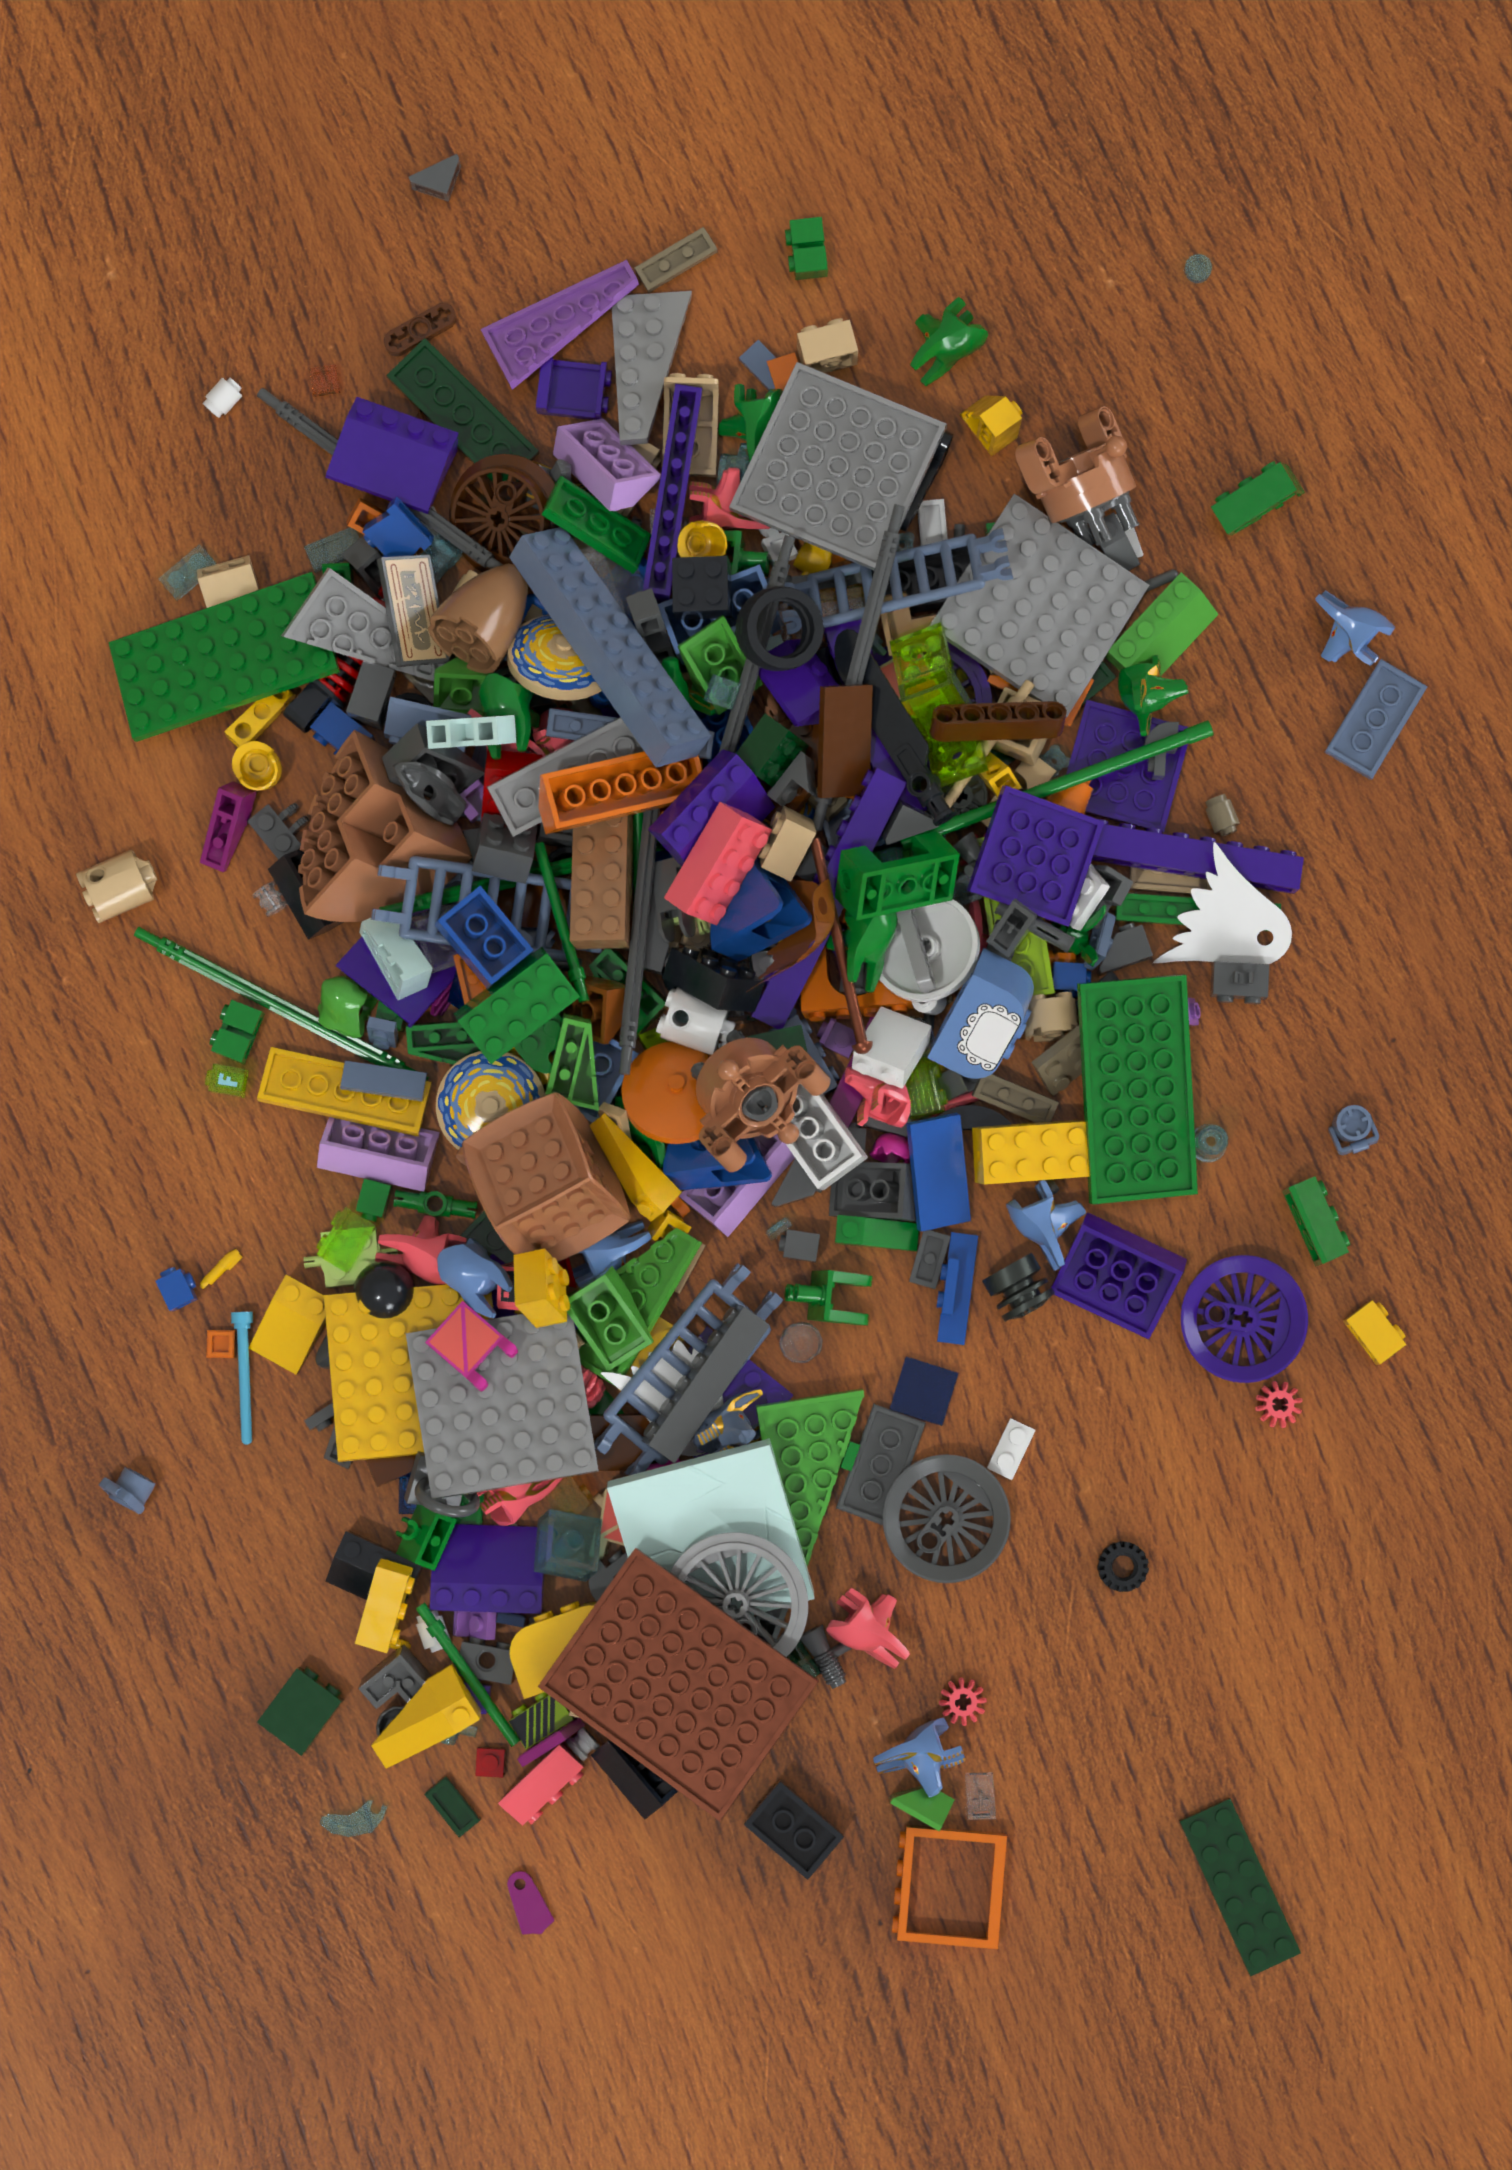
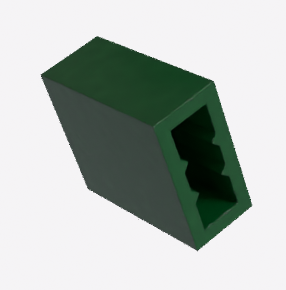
M307 1666L305 1669L298 1667L257 1721L259 1725L301 1756L306 1753L344 1701L340 1697L342 1692L330 1683L325 1686L317 1680L319 1675Z

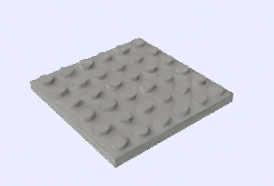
M796 362L729 509L842 558L875 570L884 531H888L894 504L905 507L900 525L901 528L944 435L947 424Z
M1013 494L987 534L989 536L993 530L1003 528L1005 539L998 540L997 542L1006 540L1008 551L1003 553L989 551L980 554L982 566L992 564L998 558L1008 555L1010 566L1003 569L1011 568L1013 579L1000 580L997 578L985 581L984 588L948 597L928 629L1017 689H1020L1025 680H1029L1035 686L1028 696L1039 701H1055L1063 704L1067 710V718L1150 585L1059 523L1051 524L1047 515L1016 494ZM970 563L957 581V584L973 580Z
M568 1313L567 1322L536 1328L523 1314L486 1320L517 1347L518 1353L513 1358H510L498 1346L495 1347L475 1370L488 1383V1387L482 1392L425 1343L437 1328L406 1333L432 1499L599 1472L575 1326Z

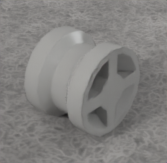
M584 1727L578 1730L574 1737H569L566 1740L568 1746L582 1761L588 1758V1753L591 1750H597L600 1747L596 1739Z

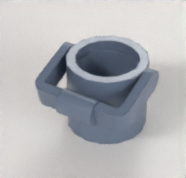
M1351 1105L1339 1110L1333 1117L1332 1126L1328 1127L1334 1146L1340 1155H1346L1351 1152L1355 1154L1369 1149L1370 1145L1376 1144L1379 1140V1133L1371 1114L1362 1106ZM1370 1131H1372L1373 1137L1368 1139L1364 1138L1368 1135ZM1338 1138L1344 1142L1354 1143H1351L1347 1147L1341 1148Z
M124 1467L116 1483L106 1477L99 1483V1486L109 1495V1498L137 1514H141L144 1511V1505L156 1485L149 1478L127 1467Z

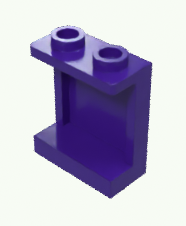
M552 356L540 367L536 400L537 414L587 420L602 419V413L608 412L609 397H604L605 387H610L612 380V371L608 370L607 362L601 361V365L554 360Z

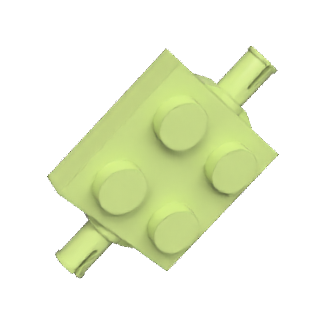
M376 1227L320 1233L322 1244L320 1256L304 1257V1262H309L304 1263V1267L321 1266L324 1272L326 1288L353 1286L359 1273L366 1266L377 1262L375 1261L376 1253H394L397 1255L398 1253L396 1252L398 1250L394 1248L381 1249L377 1240Z

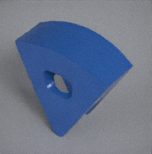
M757 856L752 869L747 873L740 885L738 893L727 907L724 917L720 919L718 925L711 924V949L736 961L743 960L805 928L811 923L812 915L784 878L761 868L760 858Z
M754 1137L740 1138L737 1141V1144L746 1153L747 1159L743 1167L735 1172H728L710 1154L700 1140L684 1144H668L663 1162V1173L679 1190L762 1183L769 1181L772 1177V1172Z

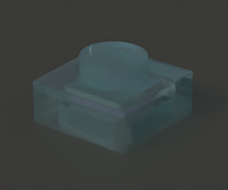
M713 674L704 700L732 710L741 684Z

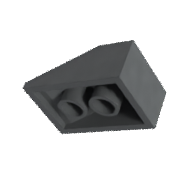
M418 723L382 757L389 782L402 786L393 770V765L401 762H420L438 769L454 783L459 794L485 774L483 767L457 747L428 749L427 727ZM427 785L424 789V796L429 798L433 796L431 785Z
M860 1163L831 1185L829 1216L845 1215L894 1221H916L911 1165L907 1163Z

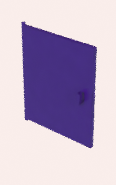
M430 909L412 913V918L417 919L418 922L416 925L411 924L410 928L427 931ZM440 911V918H441V917L444 915V913H443L442 911ZM361 937L336 964V967L405 1020L409 1028L414 1025L457 977L453 955L458 953L451 945L414 940L433 968L427 988L397 1000L366 942Z

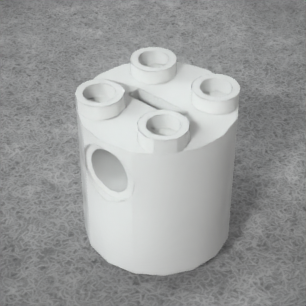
M677 987V989L672 988L669 991L665 1006L669 1007L667 1015L663 1014V1017L661 1016L656 1032L661 1034L660 1037L662 1039L712 1055L716 1051L719 1041L727 1043L726 1037L729 1032L734 1030L736 1023L727 1020L729 1010H717ZM678 1010H683L688 1014V1022L678 1020L676 1015Z

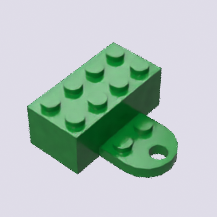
M540 947L489 989L486 988L453 1014L490 1064L514 1047L526 1064L533 1070L547 1074L550 1073L552 1065L548 1056L551 1051L556 1049L562 1018L558 1013L580 996L544 948Z

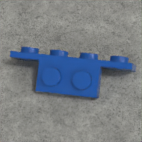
M951 1232L947 1264H942L940 1280L945 1281L944 1290L938 1291L936 1307L941 1308L937 1342L965 1345L978 1236Z

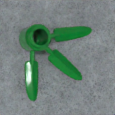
M1103 905L1090 916L1081 931L1073 929L1070 925L1067 927L1055 922L1051 923L1054 927L1075 937L1068 952L1076 955L1082 952L1081 957L1092 967L1097 962L1098 955L1095 949L1088 945L1087 931L1096 926L1106 913V905Z

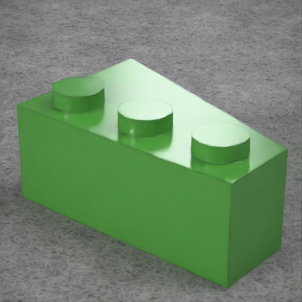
M564 1013L545 1095L556 1092L568 1099L573 1105L599 1111L591 1019Z

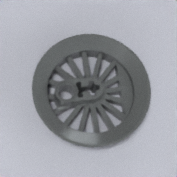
M946 1454L930 1456L915 1462L897 1477L884 1503L883 1529L892 1553L907 1570L929 1581L956 1583L979 1575L999 1557L1009 1536L1011 1522L1010 1507L1001 1484L984 1466L966 1457ZM938 1472L941 1502L926 1478L927 1475ZM944 1475L953 1481L948 1501L946 1499ZM921 1479L935 1505L912 1489L913 1484ZM959 1486L961 1489L964 1490V1492L954 1503L956 1491ZM906 1493H910L928 1507L930 1511L903 1504L902 1501ZM968 1494L974 1498L971 1502L959 1507ZM978 1503H981L989 1510L963 1514L964 1511ZM900 1509L928 1516V1518L899 1521ZM950 1511L953 1523L951 1525L947 1523L944 1526L940 1525L939 1523L942 1520L939 1517L940 1513L947 1514ZM993 1517L992 1528L964 1521V1519ZM926 1524L923 1529L905 1539L903 1538L900 1527ZM962 1526L989 1533L990 1535L985 1545L963 1529ZM928 1532L933 1533L937 1538L936 1545L930 1549L925 1548L921 1543L922 1536ZM957 1532L981 1549L974 1557L971 1558ZM952 1535L967 1560L956 1565L954 1563ZM915 1539L919 1547L916 1554L907 1545ZM946 1541L949 1566L936 1565L941 1546ZM923 1552L934 1553L931 1563L919 1558Z

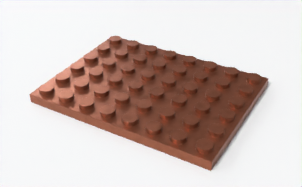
M635 1548L538 1687L707 1813L721 1821L819 1681L641 1550Z

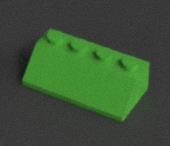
M1181 572L1111 646L1105 658L1121 671L1136 664H1152V656L1157 655L1161 665V677L1218 616V613L1203 592Z

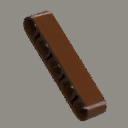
M1055 701L938 705L933 710L929 733L933 739L941 742L1057 738L1063 732L1067 710L1063 704Z

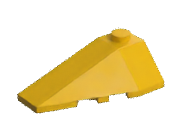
M603 1113L589 1126L629 1199L637 1207L639 1213L651 1222L671 1205L681 1194V1191Z

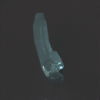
M368 1800L359 1810L350 1815L327 1814L326 1817L322 1816L320 1824L330 1833L346 1837L371 1833L384 1819L388 1806L383 1804L380 1813H373L371 1810L373 1801Z

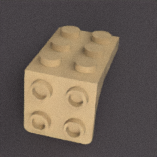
M681 373L670 374V377H664L662 465L675 384L702 388V397L689 476L716 477L719 380L709 374H699L697 378H689Z

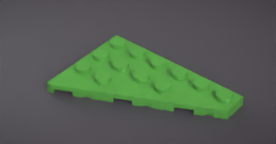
M679 1228L672 1230L663 1240L651 1245V1249L638 1258L634 1257L616 1271L629 1289L649 1332L653 1329L702 1242ZM577 1329L578 1334L585 1341V1344L578 1349L582 1366L606 1381L608 1380L601 1372L627 1374L638 1353L608 1371L580 1330Z
M862 1388L756 1405L760 1439L770 1438L807 1566L818 1537L823 1516H825L832 1495L833 1486L838 1477L837 1474L842 1459L846 1453L862 1398H864V1390Z

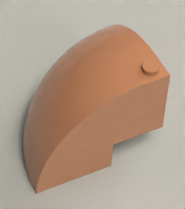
M353 730L336 753L335 757L338 760L330 773L325 771L322 777L323 782L321 784L320 796L314 795L308 815L312 816L309 829L303 830L300 850L304 854L301 858V864L298 865V873L303 874V885L299 888L303 911L305 915L327 921H364L371 918L372 909H379V907L403 901L406 880L377 876L379 865L408 869L409 859L412 856L468 863L472 858L458 823L449 825L432 818L408 796L402 786L389 782L382 757L389 750L356 730ZM419 868L415 895L432 892L435 870ZM446 872L444 886L448 882H450L457 875V873Z

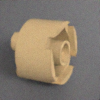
M1071 992L1058 993L1054 998H1045V995L1042 994L1032 996L1028 1007L1032 1012L1025 1028V1038L1027 1041L1034 1037V1042L1060 1040L1064 1037L1065 1033H1069L1079 1025L1078 1011L1075 1004L1076 999L1072 997Z

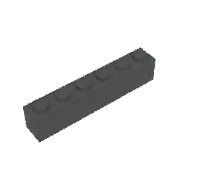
M736 1304L735 1307L732 1306L727 1310L723 1317L724 1323L719 1330L716 1329L711 1333L707 1340L708 1346L703 1353L700 1352L695 1356L691 1363L692 1369L688 1375H684L679 1379L675 1386L676 1392L672 1398L664 1401L659 1410L661 1414L655 1422H650L644 1430L643 1435L645 1437L642 1442L673 1463L680 1457L770 1326L742 1305Z

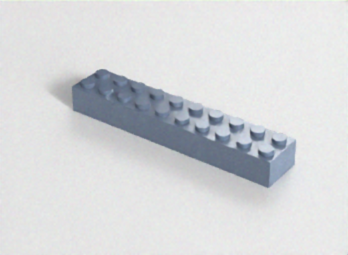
M558 527L522 535L509 558L654 766L660 767L697 757L711 737L710 733L569 533Z

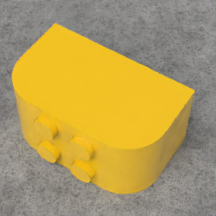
M575 1601L560 1608L561 1612L554 1615L552 1610L536 1615V1617H533L535 1622L530 1623L514 1636L510 1645V1659L524 1699L544 1692L538 1685L597 1602L579 1605V1602Z

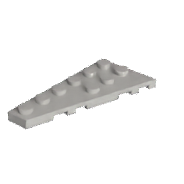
M692 291L626 295L612 307L620 445L648 444L657 407L664 391V377H668L681 328L684 325L688 305L692 299Z
M331 568L326 569L281 635L282 637L434 681L435 669L444 665L432 664L397 667L386 608ZM451 655L449 657L450 661L455 659V657Z

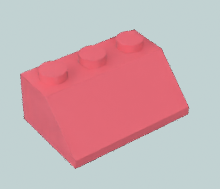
M562 1742L518 1782L498 1804L522 1826L527 1821L532 1825L543 1814L540 1809L547 1802L553 1805L564 1794L560 1789L568 1782L573 1786L584 1775L581 1769L585 1765Z

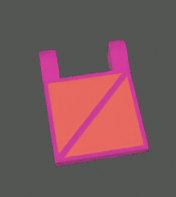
M463 1301L425 1342L481 1392L488 1387V1383L475 1370L495 1347L498 1346L510 1358H513L518 1353L517 1347L511 1341L505 1338Z

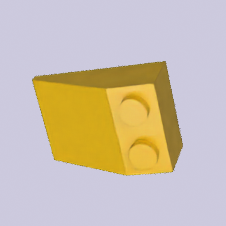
M285 1275L272 1298L249 1349L297 1375L326 1324L324 1295L291 1276Z

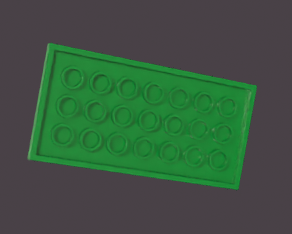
M309 572L108 642L132 739L138 742L339 673L340 668L335 652L281 636L317 584L314 574Z
M1179 974L1077 983L1084 1120L1086 1122L1090 1176L1088 1177L1089 1203L1093 1205L1198 1194L1187 975Z

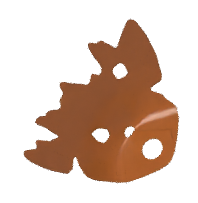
M829 878L819 886L813 881H787L811 913L812 921L808 926L786 937L767 952L768 955H773L772 959L775 961L758 979L770 973H775L759 984L804 960L827 938L835 918L834 897ZM815 940L813 945L810 948H808L809 945Z

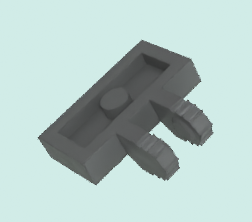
M296 803L288 806L279 816L268 804L247 821L278 860L283 855L300 849L301 844L294 835L310 821L307 816L301 817L289 829L283 823L299 809Z

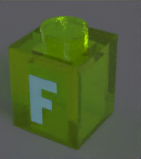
M213 1064L212 1070L208 1069L205 1086H209L208 1091L214 1094L244 1098L249 1071L242 1068Z

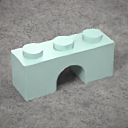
M514 715L426 721L428 749L516 743Z

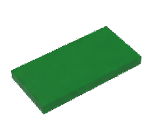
M561 475L556 480L541 513L542 516L632 574L638 569L651 538L649 532L618 512L609 511L598 499Z

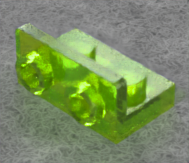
M345 1207L343 1212L339 1210L335 1214L331 1225L334 1227L328 1236L326 1234L322 1236L316 1248L319 1250L317 1255L348 1274L377 1226Z

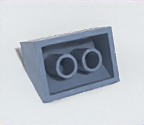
M390 697L384 736L389 739V743L395 745L417 723L426 727V721L472 717L471 715ZM462 746L457 748H459L462 752L466 754L468 746Z

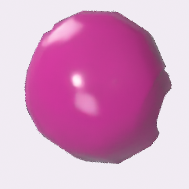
M881 1134L875 1140L869 1155L883 1163H897L903 1159L904 1163L909 1164L908 1140L898 1134Z

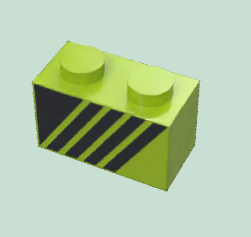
M545 1692L534 1697L537 1702L529 1708L523 1704L512 1711L513 1718L508 1721L526 1750L574 1719V1716H569L570 1710Z

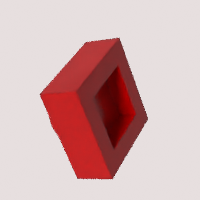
M478 1747L475 1776L503 1778L505 1749Z

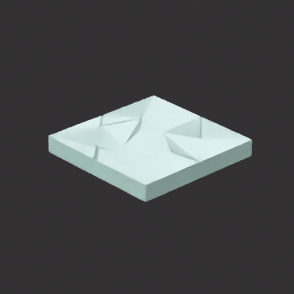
M770 1438L608 1481L607 1490L628 1557L635 1548H638L670 1572L676 1561L686 1550L705 1538L733 1532L751 1534L775 1544L792 1559L803 1577L808 1601L815 1599L813 1585ZM748 1552L741 1555L740 1588L757 1556L755 1553ZM737 1555L725 1558L734 1587ZM761 1557L745 1590L774 1565ZM720 1561L708 1564L728 1587ZM702 1567L689 1573L690 1576L723 1591ZM777 1569L750 1594L785 1583L786 1581ZM684 1581V1583L702 1596L719 1597L688 1581ZM785 1588L752 1600L791 1602L789 1589ZM733 1597L730 1605H735L739 1609L742 1600L737 1601ZM754 1606L764 1612L778 1609L776 1607Z

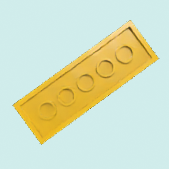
M270 1047L257 1096L259 1102L419 1137L432 1086L431 1082L426 1081L422 1102L342 1090L340 1085L344 1063Z

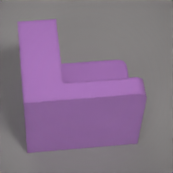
M479 779L459 794L467 803L463 813L472 824L482 815L484 786Z

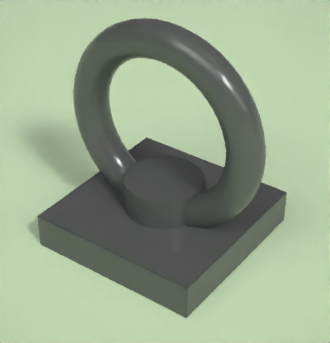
M418 1451L404 1496L406 1503L423 1505L432 1512L448 1517H466L474 1514L480 1506V1498L477 1493L464 1494L463 1496L469 1501L464 1506H460L462 1495L435 1500L431 1498L425 1454Z

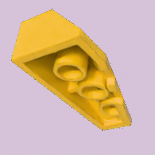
M451 1664L429 1677L423 1683L418 1692L405 1704V1707L387 1725L371 1746L387 1769L479 1721L481 1709Z

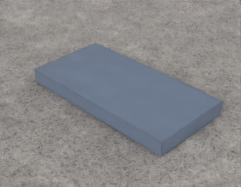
M1380 659L1324 753L1372 780L1428 686Z

